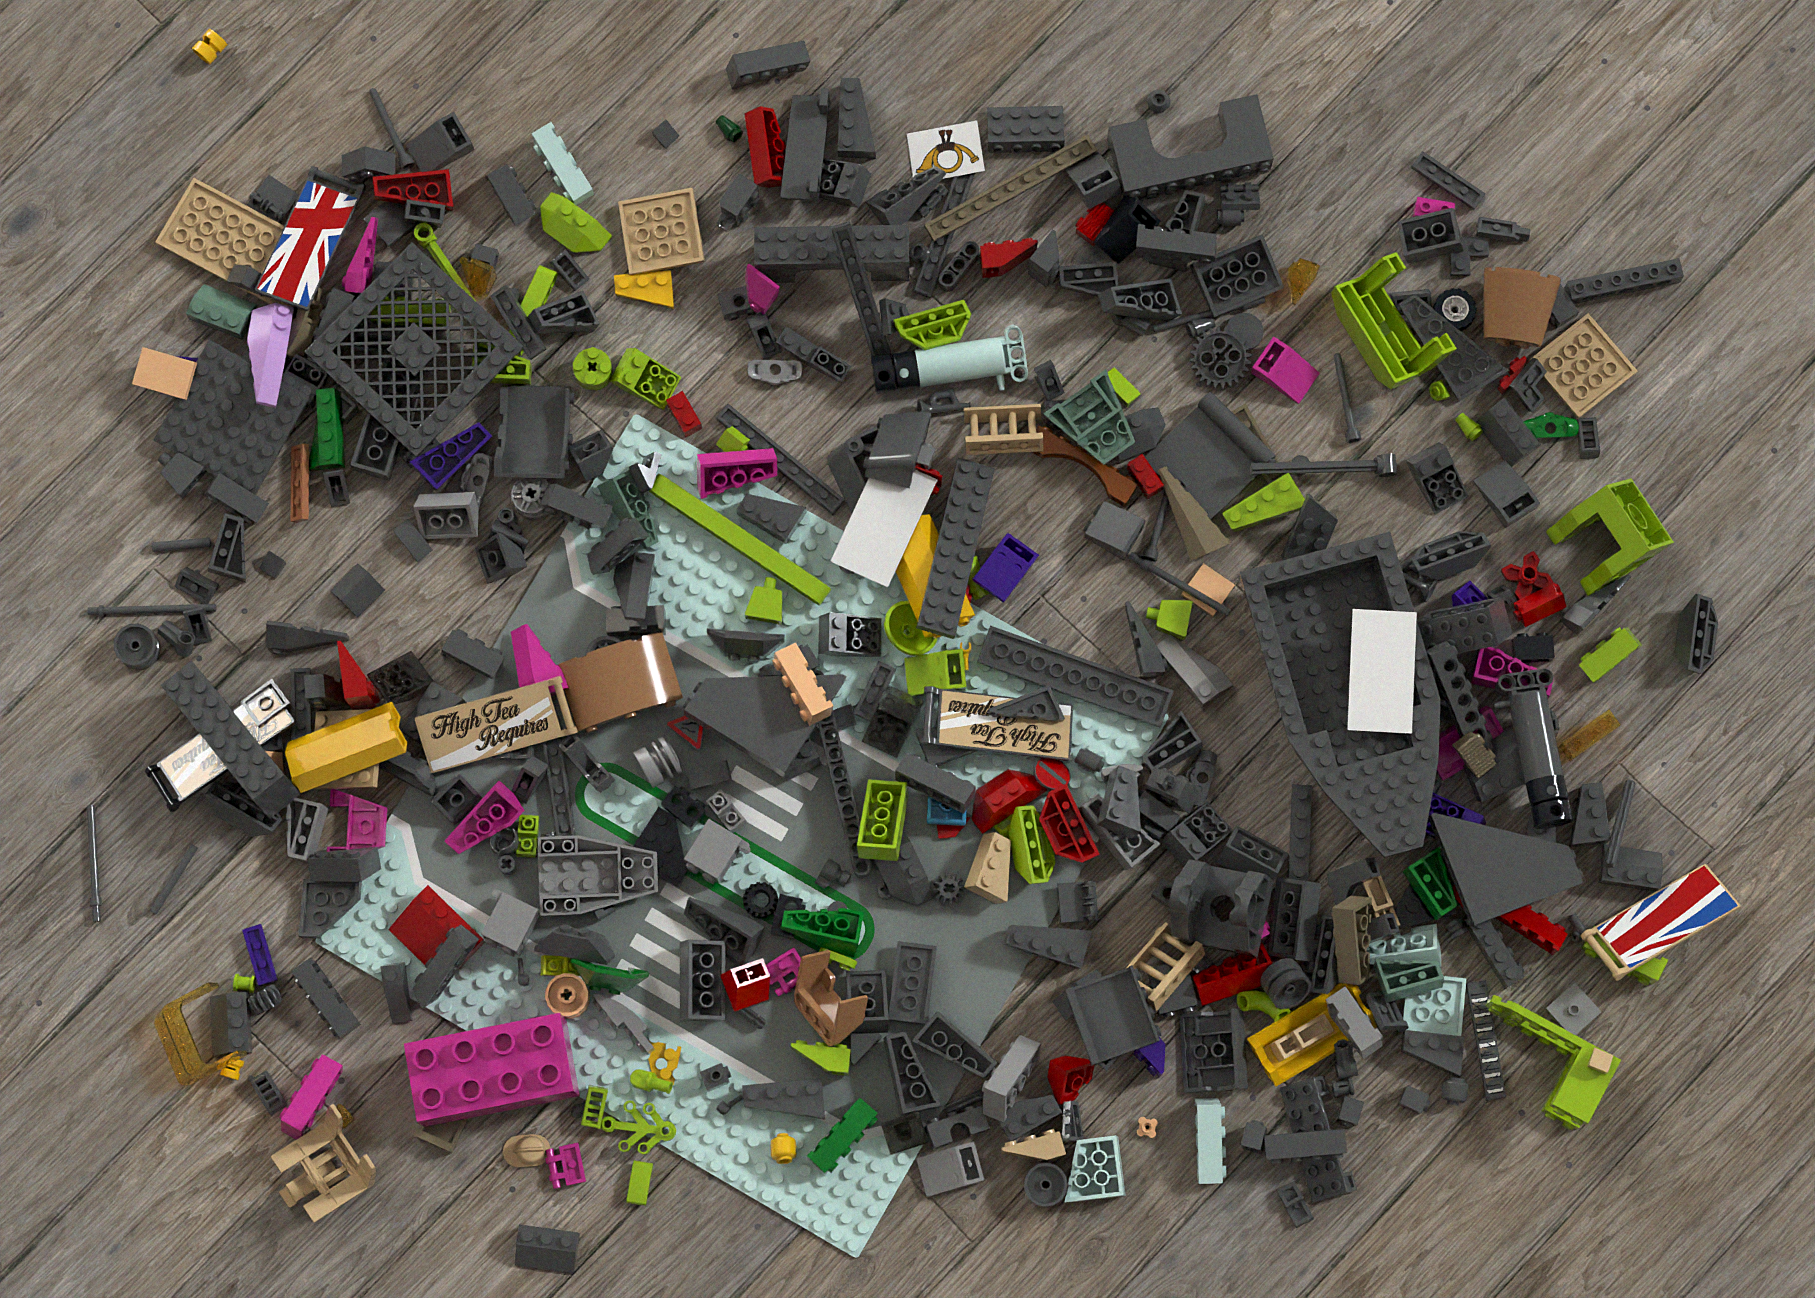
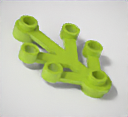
M630 1100L626 1101L623 1107L626 1112L633 1116L637 1123L619 1122L610 1116L604 1117L601 1122L602 1130L608 1133H612L616 1129L636 1132L627 1140L619 1142L618 1148L622 1152L630 1151L631 1147L648 1133L656 1135L648 1142H642L638 1145V1152L643 1155L648 1154L651 1148L661 1140L670 1141L676 1135L675 1125L672 1122L663 1121L657 1113L655 1105L652 1103L644 1104L643 1112L650 1115L657 1126L649 1125L636 1108L635 1102ZM629 1103L633 1104L632 1110L627 1109ZM651 1105L652 1111L648 1113L646 1108ZM606 1121H611L609 1128L605 1127ZM668 1127L669 1133L664 1135L663 1129ZM623 1143L628 1144V1148L626 1150L622 1149ZM643 1145L647 1146L646 1152L641 1151Z

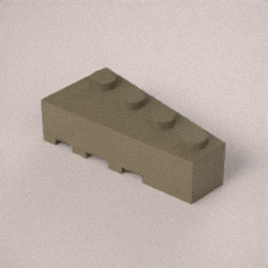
M1350 896L1332 908L1333 936L1336 945L1335 956L1337 957L1336 972L1339 983L1361 985L1369 979L1370 953L1367 952V948L1371 942V934H1367L1368 923H1371L1368 905H1372V897Z

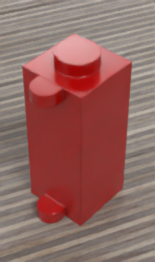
M1553 583L1514 602L1515 611H1513V614L1518 622L1521 621L1527 627L1566 608L1564 594L1561 592L1559 585Z

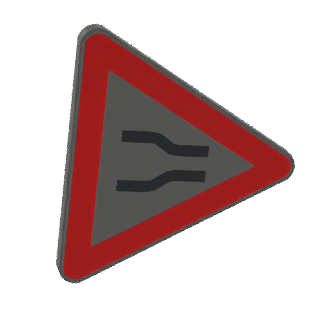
M684 715L666 723L667 727L695 749H701L704 732L702 726Z

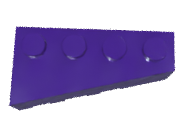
M478 422L413 459L409 464L436 491L492 435Z

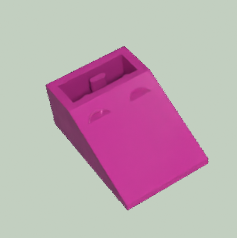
M1274 336L1251 370L1253 375L1297 404L1301 402L1320 374L1292 348Z

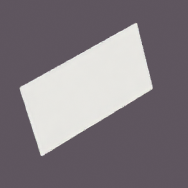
M915 469L909 489L869 478L831 558V562L888 587L937 479Z
M1353 609L1348 730L1412 733L1416 612Z

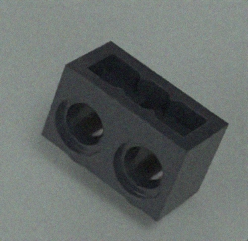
M675 785L661 802V806L689 829L693 830L707 813L704 808L706 805L697 798L693 800L689 796L691 793L684 787L678 788ZM675 796H681L683 801L681 804L675 805L672 803V799ZM690 808L698 810V814L695 817L687 815Z
M780 894L771 934L794 939V934L781 929L784 911H787L786 906L789 903L796 904V910H805L806 905L803 904V899Z

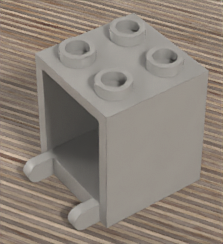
M708 819L686 854L684 861L689 871L694 874L700 872L703 874V879L711 884L715 882L720 884L739 851L748 854L750 853V847L748 842Z
M495 889L492 895L498 902L481 935L485 938L486 944L494 948L500 946L504 953L512 957L515 954L520 956L540 918V911L515 897Z

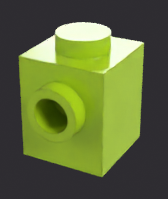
M731 426L724 431L716 445L723 452L748 450L747 444L750 439Z

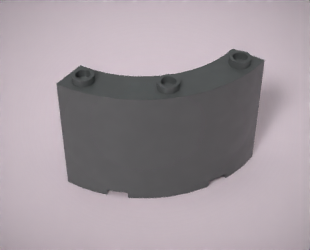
M501 386L500 415H503V421H501L498 430L499 447L496 448L494 457V477L564 478L565 473H569L568 449L569 445L573 443V434H570L571 404H574V392H571L570 386Z

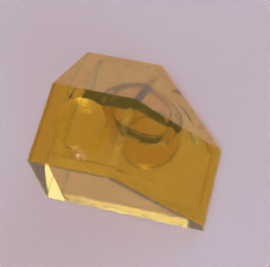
M461 257L459 261L469 288L472 290L471 293L478 297H482V295L488 297L497 279L494 267L477 259H471L468 262L467 258Z
M1300 258L1297 263L1293 261L1289 266L1287 279L1291 301L1294 306L1317 277L1320 269L1319 264Z

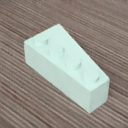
M550 122L532 133L535 144L533 149L538 156L542 155L544 158L543 164L547 171L552 170L555 175L553 179L556 185L563 187L565 191L563 193L564 197L578 205L594 195L593 189L581 169L576 167L577 164L571 153L566 151L567 148L562 138L556 136L555 127Z
M1195 1098L1194 1103L1197 1107L1195 1124L1198 1131L1196 1133V1147L1198 1149L1196 1154L1197 1180L1199 1184L1223 1183V1178H1226V1166H1222V1158H1226V1148L1222 1146V1138H1225V1126H1222L1221 1119L1225 1118V1107H1221L1218 1098Z

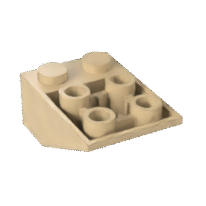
M1054 1129L1043 1132V1136L1038 1138L1035 1135L1025 1137L1023 1139L1024 1142L1017 1143L1016 1140L1007 1142L1001 1150L1002 1154L1045 1163L1066 1156L1060 1131L1055 1132Z

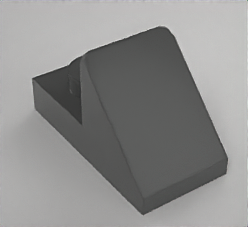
M1051 360L1034 368L1036 373L1035 379L1047 401L1065 393Z
M658 452L645 456L642 465L635 463L629 467V471L641 493H645L653 488L662 455Z

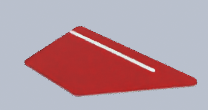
M966 817V824L971 817ZM937 824L938 838L956 837L964 826Z

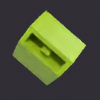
M627 348L609 382L625 392L664 410L667 405L666 399L672 396L681 376L638 349Z
M963 649L946 650L904 658L908 697L925 695L924 687L926 686L966 691Z
M796 1040L795 1043H791L793 1051L826 1073L849 1076L851 1049H847V1045L838 1044L835 1047H828L823 1042H815V1045H808V1041Z

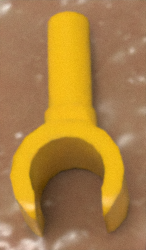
M970 642L969 648L967 650L963 649L965 670H969L968 658L971 652Z

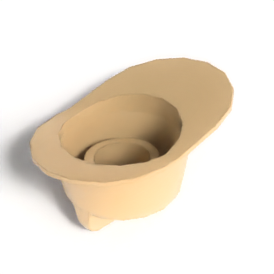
M517 1135L506 1141L503 1147V1156L507 1163L514 1167L538 1166L546 1162V1150L551 1148L546 1138L541 1135Z

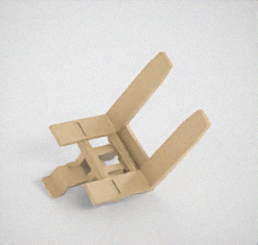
M334 1104L327 1108L324 1123L270 1156L281 1173L298 1162L304 1168L303 1174L286 1184L285 1188L279 1191V1194L289 1208L299 1203L300 1199L315 1190H318L321 1194L303 1206L313 1223L366 1191L375 1182L376 1169L367 1154L362 1156L361 1159L358 1158L342 1133V1116ZM328 1143L330 1144V1149L310 1160L309 1155ZM337 1157L343 1164L338 1169L332 1163V1160ZM350 1175L348 1178L344 1179L343 1181L329 1189V1187L336 1184L346 1176Z

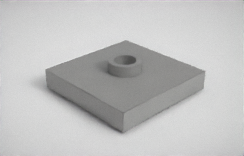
M1573 983L1545 1008L1563 1029L1574 1035L1578 1034L1601 1013L1600 1009L1576 983Z

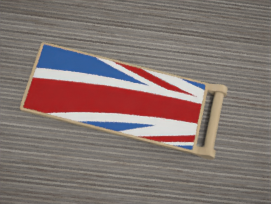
M1703 864L1594 928L1585 930L1581 934V938L1589 943L1613 973L1614 979L1618 981L1629 972L1740 909V904L1706 864ZM1597 934L1624 968L1617 967L1595 940L1594 935Z

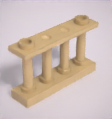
M1041 404L964 408V423H970L971 436H965L966 455L1043 451V433H1036V420H1041ZM1028 420L1029 433L1017 434L1016 421ZM1009 421V434L998 435L997 422ZM989 422L990 435L979 436L978 423Z
M1165 922L1162 927L1157 928L1154 936L1126 968L1133 965L1134 969L1142 970L1160 981V984L1154 989L1138 981L1140 987H1144L1150 1006L1153 1010L1157 1011L1203 958L1205 952L1203 945L1198 941L1192 946H1187L1171 936L1169 924ZM1166 941L1185 954L1180 960L1176 961L1160 951L1159 948ZM1152 956H1155L1173 967V969L1164 975L1146 963Z

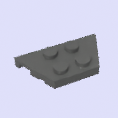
M1310 494L1306 495L1281 557L1283 560L1326 549L1338 522L1337 516L1331 511L1326 510V507L1314 500Z

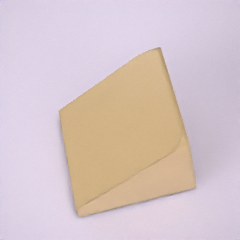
M1594 1048L1587 1067L1607 1074L1613 1055Z

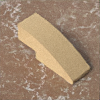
M1379 876L1362 883L1366 897H1372L1370 908L1374 918L1394 913L1400 930L1399 920L1382 877Z
M1323 1014L1275 1041L1269 1047L1278 1062H1281L1334 1030Z

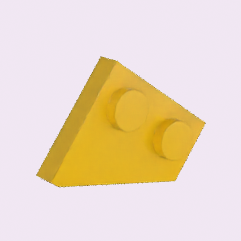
M648 1040L655 1048L648 1058L651 1072L655 1073L657 1078L671 1081L674 1085L675 1078L672 1073L678 1066L681 1047L677 1046V1050L674 1051L671 1048L666 1049L665 1043H652ZM664 1058L667 1061V1067L659 1070L655 1065L656 1060Z

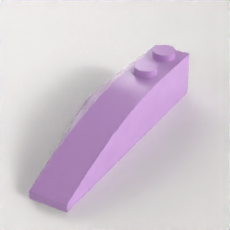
M272 303L254 309L251 312L247 346H249L250 351L249 359L252 364L251 372L254 378L253 385L256 404L276 408L294 307Z

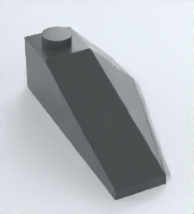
M1130 601L1125 602V610L1141 679L1163 676L1165 669H1168L1166 658H1162L1161 652Z
M267 621L266 647L272 654L283 655V652L290 653L335 644L337 641H349L348 634L325 629H320V632H316V629L308 626L297 629L291 623Z

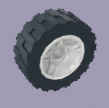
M1459 288L1445 290L1438 296L1433 306L1437 313L1460 331L1466 330L1471 325L1477 311L1473 297L1467 291ZM1456 307L1457 313H1453L1451 309Z

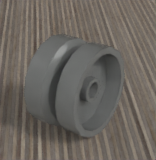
M136 623L122 627L113 641L116 656L128 668L144 670L151 667L158 660L160 654L159 640L144 625Z
M1291 958L1274 962L1263 972L1260 978L1261 987L1273 1004L1280 1009L1296 1006L1306 998L1311 990L1310 980L1298 963Z
M1037 1164L1025 1176V1193L1036 1205L1044 1207L1055 1205L1067 1193V1177L1063 1170L1055 1164ZM1048 1181L1050 1183L1049 1188H1043L1042 1183Z

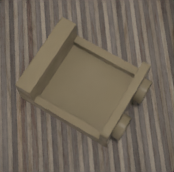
M468 1119L427 1127L421 1125L419 1129L417 1128L414 1136L453 1153Z

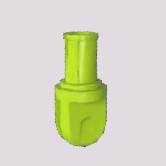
M637 1069L630 1075L632 1086L647 1092L655 1089L670 1094L673 1087V1082L657 1078L653 1072Z

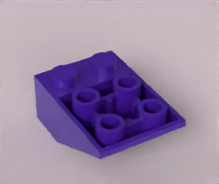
M1007 533L972 580L1004 603L1031 569L1039 555Z
M1432 793L1429 815L1437 813L1486 825L1487 822L1483 815ZM1428 819L1425 833L1436 839Z

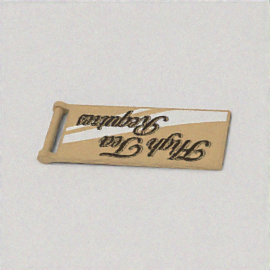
M561 676L415 717V723L431 773L577 733V727L573 724L561 683L563 681ZM554 685L566 729L561 730L548 686Z

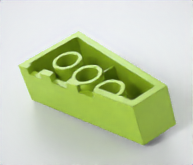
M1286 473L1222 514L1231 529L1237 532L1301 510L1305 499L1290 474Z

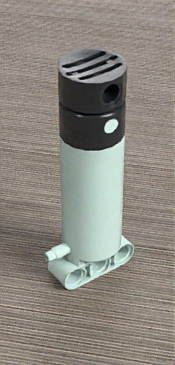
M1016 325L1007 326L1004 330V336L942 345L928 350L916 349L893 353L892 361L890 354L871 356L876 394L895 392V384L897 390L901 391L996 376L999 390L1002 391L1005 389L1004 374H1010L1017 382L1024 381L1028 376L1023 334ZM1011 330H1017L1018 336L1015 339H1010L1008 333ZM1013 349L1021 350V355L1018 358L1011 356ZM1018 367L1024 369V373L1020 377L1014 376V370ZM881 371H888L886 377L878 376Z

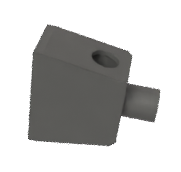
M165 452L158 459V462L164 466L160 473L182 499L207 472L202 465L179 452L173 458Z

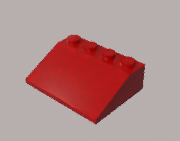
M337 641L344 699L352 710L376 708L377 703H380L379 692L374 688L372 682L366 678L341 641Z
M429 885L412 900L388 929L424 965L431 957H435L437 954L435 952L436 948L447 940L445 936L452 927L456 928L462 925L479 938V941L460 968L485 943L484 939Z

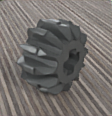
M946 873V879L944 880L939 875L938 879L941 883L937 881L933 883L938 888L933 889L932 892L934 894L939 893L935 900L943 898L941 905H945L946 900H948L949 906H952V900L954 899L959 904L960 900L957 896L961 898L965 896L960 891L966 888H964V885L959 886L963 879L955 881L957 874H953L952 879H950L949 873ZM945 886H948V887L953 886V887H954L953 890H952L953 893H950V892L945 893V892H944L945 889H946Z
M275 985L267 986L248 998L249 1006L255 1014L263 1013L282 1001L281 993Z

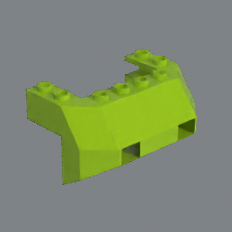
M1397 252L1382 257L1360 277L1336 285L1331 292L1337 317L1375 378L1390 389L1404 385L1431 370L1457 349L1447 333L1443 334L1440 338H1432L1424 346L1420 347L1385 291L1384 287L1406 269Z

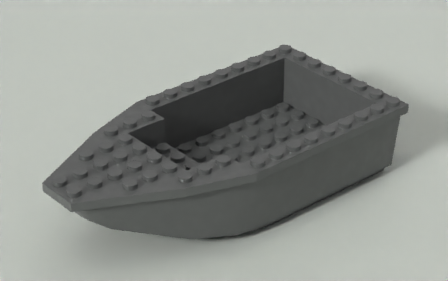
M1391 533L1375 535L1239 572L1286 736L1297 757L1308 769L1324 794L1384 858L1422 848L1439 758L1440 696L1417 619L1412 733L1348 730L1353 609L1414 612Z

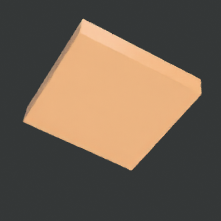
M1204 563L1188 584L1220 604H1223L1235 587V584ZM1184 591L1182 592L1181 596L1189 601H1193L1194 605L1213 617L1217 610Z

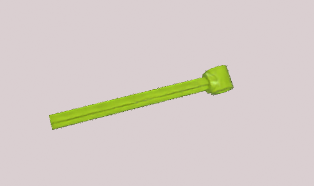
M427 223L418 224L414 229L417 243L423 249L427 248L440 269L474 299L436 243L438 239L432 227ZM427 231L429 235L426 238H421L419 236L420 233Z

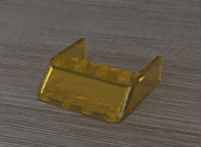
M208 982L166 1004L155 1017V1028L176 1079L181 1085H191L248 1055L247 1051H235L212 1064H206L201 1059L181 1008L218 988V983Z

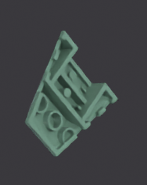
M1106 369L1063 403H1057L1043 413V415L1103 465L1135 443Z

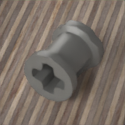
M509 855L500 857L498 868L503 874L512 875L516 871L517 863L513 857ZM504 862L510 863L511 868H510V869H508L507 867L504 868L505 866H504L503 863H504Z
M1352 1078L1339 1082L1331 1081L1334 1098L1345 1094L1354 1095Z

